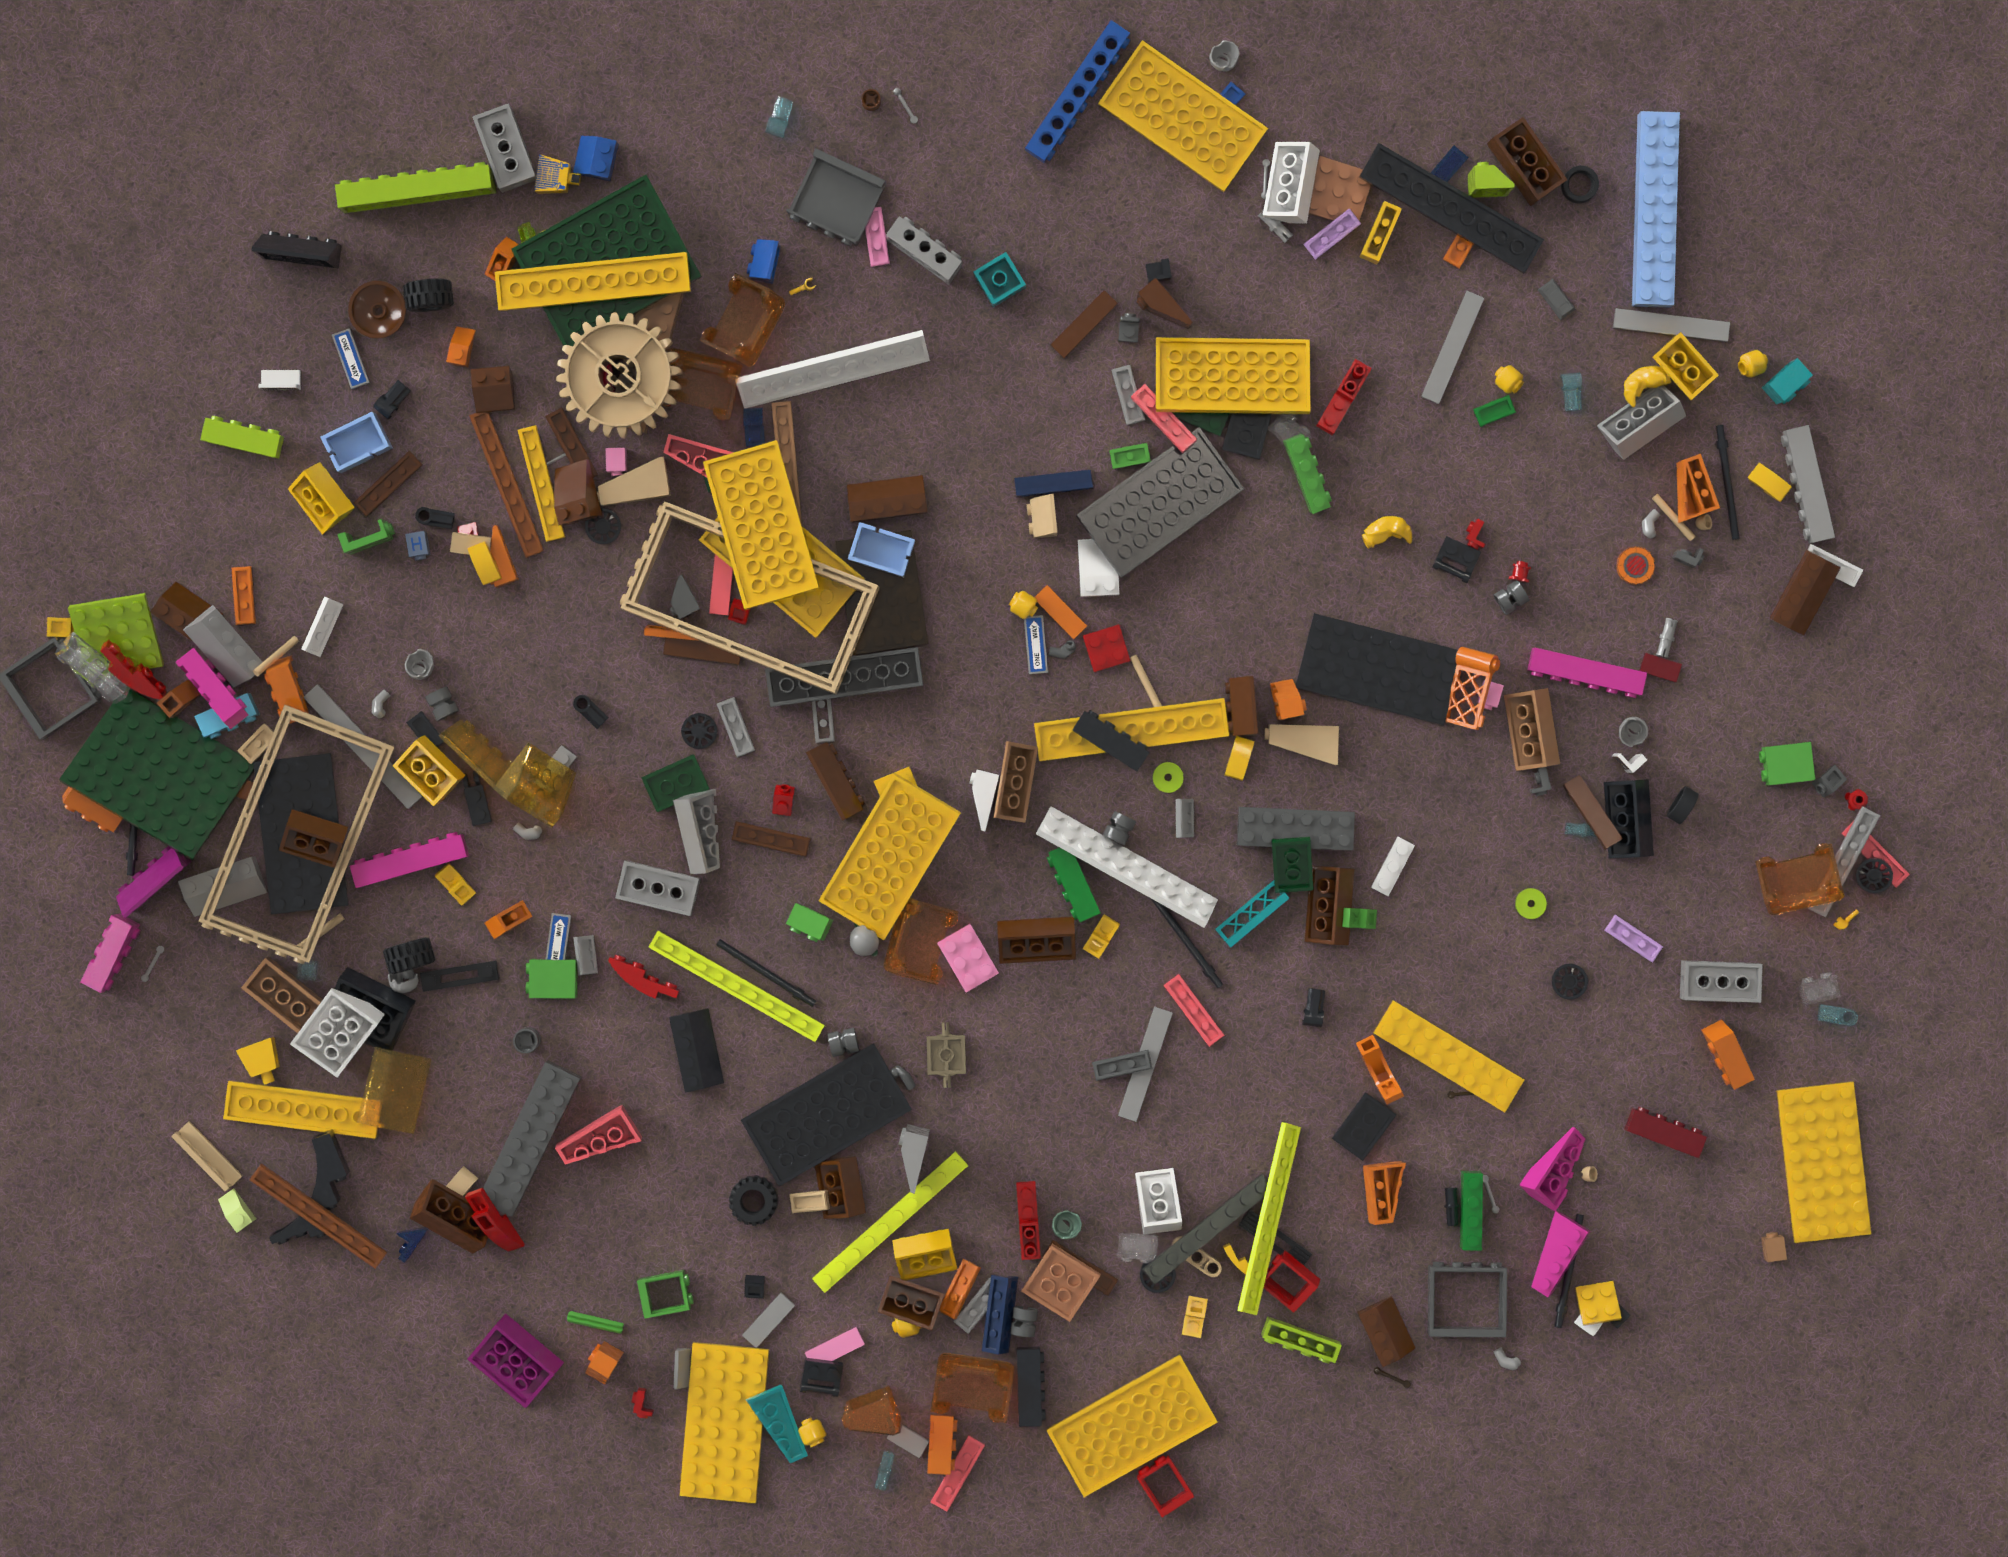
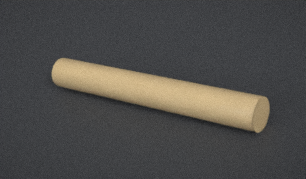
M1657 493L1652 498L1653 501L1689 541L1693 540L1696 537L1684 522L1678 523L1676 513Z
M293 636L255 668L253 673L256 676L262 674L299 642L298 638Z
M1137 655L1130 657L1153 706H1162Z
M341 913L323 926L319 938L345 919ZM307 938L303 940L301 943H299L297 946L303 948Z

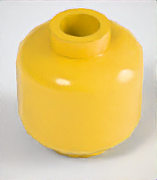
M1759 350L1750 351L1740 357L1738 369L1742 375L1748 378L1755 377L1766 371L1768 358Z
M1511 365L1505 368L1502 366L1495 373V384L1507 394L1512 392L1515 394L1524 384L1522 381L1523 375Z
M1025 591L1016 592L1008 604L1011 606L1010 611L1022 619H1026L1028 616L1033 617L1038 609L1035 606L1037 599Z
M898 1319L892 1322L894 1332L898 1333L902 1338L916 1335L921 1327Z
M811 1417L801 1422L802 1426L798 1429L804 1445H810L812 1448L824 1442L823 1438H825L826 1432L820 1420H812Z

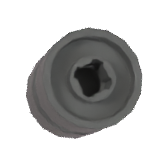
M1517 580L1509 584L1507 590L1501 589L1493 594L1494 599L1505 615L1516 610L1517 605L1522 606L1530 601L1526 591Z
M448 686L436 690L425 697L429 707L434 708L432 713L436 721L443 720L459 711L455 701H451L452 695Z
M1114 811L1110 819L1111 825H1107L1103 835L1125 846L1129 838L1128 831L1133 830L1137 821Z
M525 1027L519 1030L513 1038L515 1049L521 1053H530L536 1050L541 1043L539 1032L532 1027Z
M855 1028L845 1029L843 1033L839 1031L828 1033L832 1057L844 1055V1052L848 1054L859 1052Z
M1014 1306L1012 1317L1015 1321L1011 1324L1010 1334L1021 1337H1035L1036 1325L1034 1322L1037 1321L1038 1309L1028 1307V1310L1023 1309L1024 1306Z

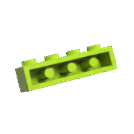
M212 416L211 419L205 418L200 440L279 459L284 436L279 435L280 431L268 429L265 432L261 431V427L249 424L248 428L242 426V422L231 420L230 423L223 422L221 417Z
M1267 1316L1261 1333L1262 1337L1265 1338L1264 1341L1270 1344H1282V1347L1287 1350H1299L1302 1355L1319 1357L1318 1360L1328 1364L1330 1362L1336 1363L1342 1346L1340 1341Z

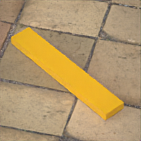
M537 425L519 429L518 434L546 542L565 538L563 526L558 525L554 509V490Z

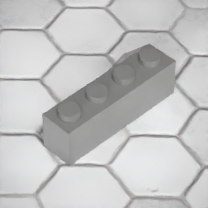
M716 789L689 794L673 800L690 874H705L720 868L719 843L716 842L718 825H715L714 814L717 813V805H714Z

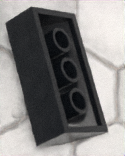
M1649 779L1604 782L1606 815L1622 837L1621 841L1608 848V857L1635 858L1654 856Z
M709 1008L670 1016L669 1020L685 1093L723 1084L724 1079Z

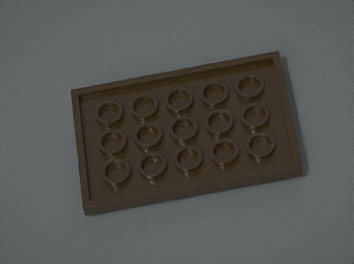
M911 530L893 532L908 538H912ZM854 539L835 541L837 556L863 576L866 581L880 587L853 655L929 644L914 547L911 556H906L909 563L903 578L848 560ZM858 590L845 603L848 628L863 593Z

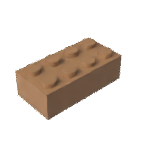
M271 957L265 958L241 987L296 1033L301 1030L323 1000Z

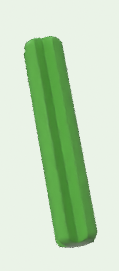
M570 1311L567 1317V1321L619 1334L622 1333L624 1324L621 1322Z

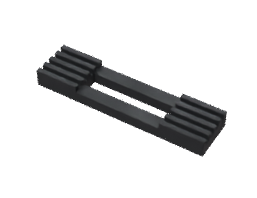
M489 961L421 972L420 978L422 990L425 992L499 980L497 962ZM478 970L479 977L441 982V975Z
M1249 1209L1240 1221L1239 1226L1255 1236L1260 1216ZM1277 1229L1276 1236L1292 1246L1289 1254L1305 1265L1310 1256H1312V1253ZM1274 1243L1273 1250L1281 1255L1285 1250Z

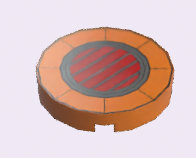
M1637 546L1627 548L1617 559V573L1628 584H1643L1654 573V558L1645 548Z

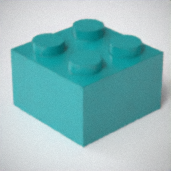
M1007 252L973 271L974 277L993 307L1026 288L1024 280Z
M1796 358L1771 378L1762 389L1776 405L1779 403L1785 404L1797 395L1795 393L1796 390L1799 391L1805 388L1811 382L1809 378L1813 374Z

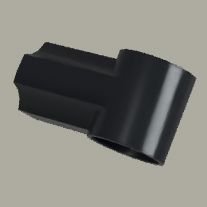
M397 380L386 394L377 399L373 408L389 420L392 417L391 414L399 409V405L411 390L400 380Z
M421 507L416 511L415 518L422 525L452 530L455 513ZM423 511H428L430 514L427 521H421L420 514Z
M582 694L574 699V708L596 729L609 718L587 695ZM579 698L587 700L586 708L578 707L577 701Z
M1308 988L1302 1025L1322 1027L1325 990Z

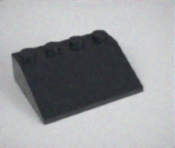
M268 231V234H261L252 246L251 251L262 259L339 269L342 246L334 239H325L324 242L318 241L317 237L306 236V239H301L299 235L287 234V237L280 236L278 232Z
M347 967L338 978L335 990L366 1001L384 1013V1016L364 1043L391 1055L411 1015L416 1000L402 993L395 992L392 988Z

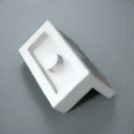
M261 370V384H259V388L262 390H301V371Z
M1614 753L1612 755L1627 773H1634L1647 761L1643 754H1636L1629 761L1621 753Z

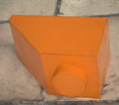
M506 236L495 248L485 275L495 281L496 271L511 270L517 260L511 249L519 244Z
M456 327L449 345L447 363L469 367L476 330Z
M522 900L495 915L484 924L492 937L496 939L533 916Z

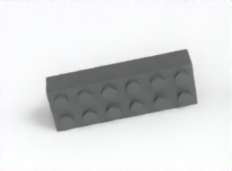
M1238 807L1236 845L1272 847V839L1310 837L1311 849L1353 850L1355 812Z

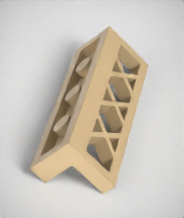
M190 1121L171 1136L224 1191L229 1190L243 1176Z

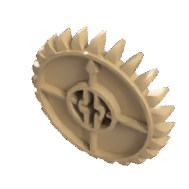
M617 312L611 314L610 322L607 323L601 315L597 316V326L595 327L584 322L582 327L585 333L582 336L575 332L571 334V338L575 342L574 346L564 345L562 347V350L569 355L568 359H561L557 362L559 367L565 369V373L558 375L556 381L566 383L567 387L559 392L561 398L571 397L572 399L567 404L566 410L572 412L579 409L576 421L582 424L587 418H590L589 430L594 433L601 424L603 425L604 435L610 438L614 427H617L622 439L626 438L627 427L629 426L638 436L642 435L641 422L643 421L649 427L656 428L652 415L656 413L660 417L667 418L668 414L662 407V404L676 405V400L668 392L669 390L675 391L682 388L679 383L671 380V376L683 373L679 367L670 365L671 362L679 359V354L676 352L666 353L665 351L672 345V340L666 338L658 341L657 338L660 336L662 329L655 327L647 331L649 320L643 318L636 325L634 324L635 319L632 313L626 315L624 322L620 321ZM626 359L628 360L626 364L631 368L635 366L637 370L636 381L631 378L633 373L626 365L620 362L615 364L613 361ZM610 363L634 384L630 389L607 369ZM604 371L609 374L607 376V379L614 387L618 389L624 387L627 391L622 393H613V387H611L609 384H607L606 386L604 385Z

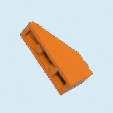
M494 525L490 552L493 560L496 561L502 579L490 584H494L498 588L517 581L519 578L500 527Z

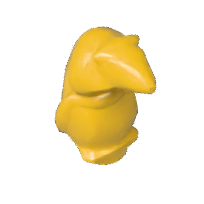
M1654 365L1639 368L1625 380L1624 397L1632 407H1635L1636 397H1640L1644 389L1670 384V377L1661 366Z
M1385 516L1376 520L1364 530L1365 534L1361 535L1368 549L1385 542L1391 536L1399 539L1403 537L1406 542L1412 543L1411 527L1403 518L1396 516Z

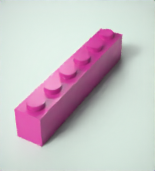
M1532 648L1527 671L1532 672L1531 675L1543 677V674L1549 675L1551 680L1560 682L1563 678L1569 680V684L1580 686V683L1588 684L1587 688L1599 690V687L1607 688L1606 692L1613 694L1621 691L1625 692L1626 697L1636 698L1637 695L1643 694L1647 676L1646 672L1539 648Z
M454 832L447 834V838L440 840L439 837L429 839V844L422 846L419 842L409 845L410 849L404 851L402 847L391 850L392 854L384 856V853L373 855V859L366 861L365 858L355 860V865L350 866L355 887H363L468 857L469 853L464 836Z

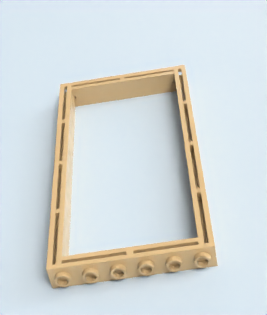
M664 501L663 506L660 505L658 507L656 523H652L649 529L651 534L649 540L645 541L642 546L641 559L638 558L635 563V574L628 580L627 587L629 589L620 600L621 609L837 695L880 587L811 559L815 574L863 592L828 679L638 604V601L672 518L724 538L720 523Z
M284 705L198 921L202 923L201 926L213 930V927L220 929L221 934L229 937L232 934L239 936L238 940L247 944L250 941L257 943L256 947L268 951V948L276 950L275 954L285 958L287 955L294 957L293 961L300 964L309 963L394 746ZM291 720L380 754L303 948L214 914Z

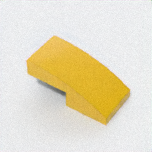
M1758 463L1748 476V480L1763 489L1765 493L1778 502H1781L1792 488L1791 485L1761 463Z
M487 542L467 548L483 585L502 579Z
M47 617V637L76 638L71 618Z
M1236 736L1227 763L1225 776L1243 781L1255 741Z
M447 863L435 874V877L461 906L476 894L474 889L450 863Z
M1103 914L1083 949L1099 959L1120 926V923Z
M1230 1243L1224 1245L1223 1248L1230 1260L1240 1271L1246 1274L1248 1268L1246 1258L1237 1259Z
M1188 1296L1181 1335L1201 1338L1208 1299Z

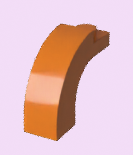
M1371 1035L1357 1042L1356 1045L1386 1104L1388 1105L1404 1097L1374 1036Z

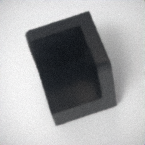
M1169 258L1161 259V262L1146 264L1148 283L1155 278L1158 281L1171 280Z

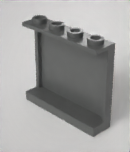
M815 149L813 153L814 158L790 209L787 208L786 212L793 221L800 223V220L807 223V227L815 231L819 228L825 231L824 235L833 239L836 236L842 239L841 242L851 247L852 244L858 246L885 189L886 181Z

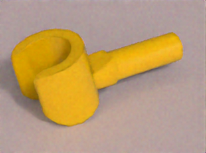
M813 278L806 279L803 285L790 290V295L804 290L812 291L815 286L808 287L807 282L812 281Z
M1855 910L1845 920L1839 917L1837 923L1835 922L1833 925L1839 930L1845 929L1850 920L1859 914V911Z

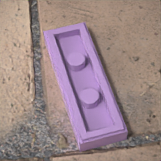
M1349 208L1305 242L1304 246L1316 260L1357 228L1361 222Z
M1617 915L1613 916L1604 930L1652 963L1663 948V946Z

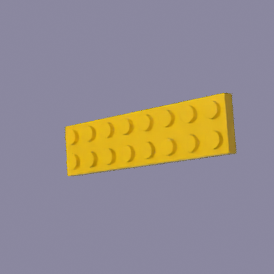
M1395 1001L1391 1002L1373 1032L1504 1113L1524 1082V1079Z
M228 1081L223 1119L319 1132L333 1129L335 1134L376 1139L382 1100Z

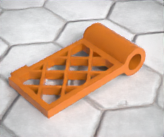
M1460 647L1456 654L1457 666L1451 685L1449 708L1445 722L1479 730V727H1483L1485 719L1483 711L1492 676L1495 671H1498L1500 660L1494 654ZM1461 670L1466 671L1470 678L1464 683L1460 680ZM1481 675L1486 676L1484 685L1479 688L1475 679ZM1472 682L1476 690L1468 695L1464 686ZM1461 689L1465 697L1457 702L1455 694ZM1478 693L1480 702L1474 706L1470 698ZM1467 700L1471 709L1463 713L1460 704ZM1457 708L1460 716L1456 719H1450L1451 710ZM1472 712L1476 717L1474 725L1469 724L1466 716Z

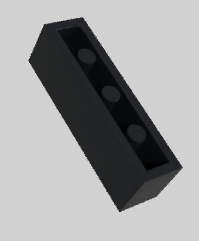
M1091 710L1089 712L1084 711L1072 731L1137 772L1150 753L1147 751L1148 747L1140 741L1137 744L1130 740L1132 736L1124 731L1121 733L1114 730L1116 726L1106 720L1103 723L1098 719L1099 715Z
M1017 1347L1019 1427L1042 1426V1421H1046L1045 1409H1041V1402L1045 1401V1390H1041V1382H1045L1044 1371H1041L1040 1363H1044V1351L1040 1352V1347Z

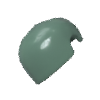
M1068 1210L1057 1213L1052 1220V1230L1060 1239L1069 1240L1075 1238L1081 1231L1082 1222L1079 1215ZM1063 1220L1068 1221L1070 1227H1068Z

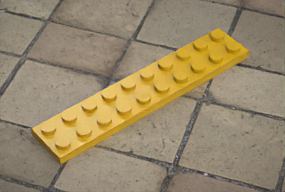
M687 252L495 272L499 311L691 292Z
M1224 698L1100 714L1098 717L1103 723L1107 720L1115 725L1114 730L1121 733L1124 731L1132 736L1130 740L1137 744L1140 741L1147 747L1229 736ZM1080 717L1034 723L1039 761L1106 752L1072 731Z

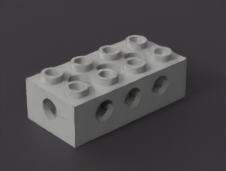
M509 103L473 116L499 190L503 193L535 181L537 175ZM497 127H503L501 133L495 134V129ZM508 144V151L501 152L502 146ZM515 162L516 167L513 170H508V165Z
M899 216L886 234L887 241L949 285L962 268L961 256L954 251L948 252L942 242L937 239L933 241L929 237L930 234L924 229H916L914 222L907 217L903 219ZM908 235L915 237L912 241L905 240V237ZM924 246L930 247V250L928 252H922L921 248ZM940 257L946 259V261L942 264L936 262V260Z
M625 860L615 898L692 916L701 878ZM638 878L644 881L642 889H638L635 886V881ZM655 883H660L663 886L661 893L654 891ZM675 887L681 889L682 894L679 898L674 897L672 894V890Z
M1681 960L1680 999L1761 1003L1763 964ZM1701 976H1704L1705 983L1700 986L1698 980ZM1723 976L1724 984L1719 986L1718 979ZM1742 977L1744 983L1741 987H1738L1737 980Z

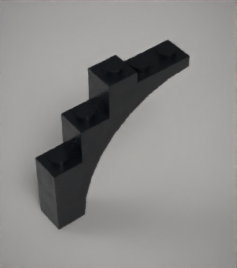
M333 1129L315 1135L312 1139L316 1153L317 1176L311 1199L327 1210L337 1207V1203L341 1199L334 1180L336 1183L346 1179L350 1172ZM298 1216L287 1226L273 1232L269 1239L272 1244L278 1242L280 1245L288 1242L290 1237L296 1236V1238L306 1235L307 1231L310 1238L314 1236L321 1238L326 1234L301 1216Z

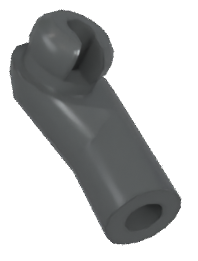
M1069 640L1061 648L1050 646L1048 656L1066 659L1075 652L1076 644L1074 641Z
M896 1065L895 1068L890 1070L894 1078L901 1077L908 1090L916 1086L910 1073L901 1066Z

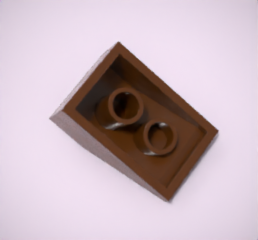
M1156 278L1138 292L1137 304L1143 311L1147 309L1148 312L1186 329L1192 326L1193 322Z
M589 459L555 469L554 509L558 525H570L602 515Z

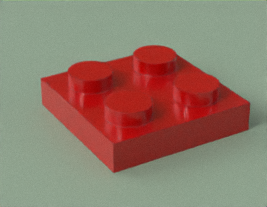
M1119 624L1083 635L1093 672L1130 661Z

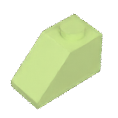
M234 1188L218 1199L225 1218L236 1233L256 1220V1217Z

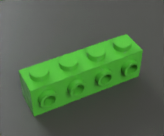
M1298 434L1283 440L1310 513L1314 514L1330 508L1329 502L1332 499L1328 490L1325 491L1322 485L1325 484L1322 473H1318L1316 469L1318 462L1315 455L1310 453L1309 448H1312L1309 438Z

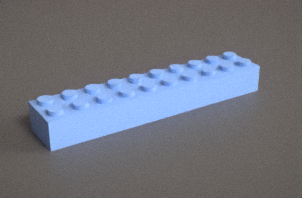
M1641 111L1637 116L1632 307L1671 308L1674 305L1680 112Z

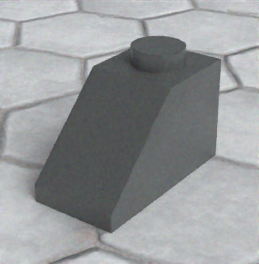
M678 576L670 602L673 607L670 610L675 618L679 617L682 620L701 610L684 576Z

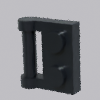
M1446 536L1432 568L1436 570L1439 568L1462 579V582L1468 583L1481 552ZM1443 556L1466 566V572L1442 562Z
M805 1358L800 1392L806 1393V1391L832 1394L833 1397H838L844 1366L843 1362ZM808 1379L833 1382V1387L808 1384L807 1382Z

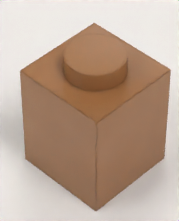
M1778 1232L1766 1233V1237H1761L1765 1261L1787 1260L1785 1241L1782 1235H1778Z

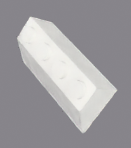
M1311 142L1275 143L1263 211L1264 217L1287 223H1307L1320 152Z

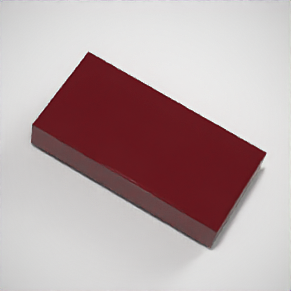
M1644 653L1639 671L1676 683L1682 664Z

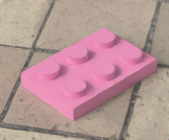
M971 924L964 926L937 942L965 992L999 974Z

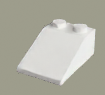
M1078 540L1080 597L1119 595V575L1094 540Z
M976 770V773L972 772L969 784H973L972 790L981 830L985 831L999 775Z
M1173 1168L1135 1173L1143 1235L1181 1230L1182 1218Z

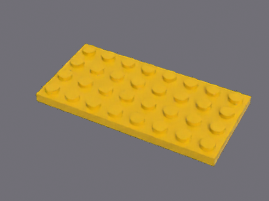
M1143 40L1098 103L1099 106L1222 192L1229 186L1268 130L1266 126Z
M1156 337V412L1310 414V340Z
M775 440L704 461V468L744 609H751L819 589L778 441Z
M717 517L715 521L720 523L719 518ZM802 526L811 559L865 580L863 576ZM706 531L699 541L733 568L725 539ZM817 574L816 578L819 589L773 602L815 638L821 634L856 591Z
M894 773L818 901L857 925H865L867 929L874 930L877 937L885 940L961 812Z
M1854 1082L1776 1090L1794 1243L1871 1234Z
M693 1342L680 1496L756 1503L763 1424L745 1399L766 1391L769 1349Z
M1179 1354L1047 1428L1046 1431L1083 1497H1086L1218 1423Z

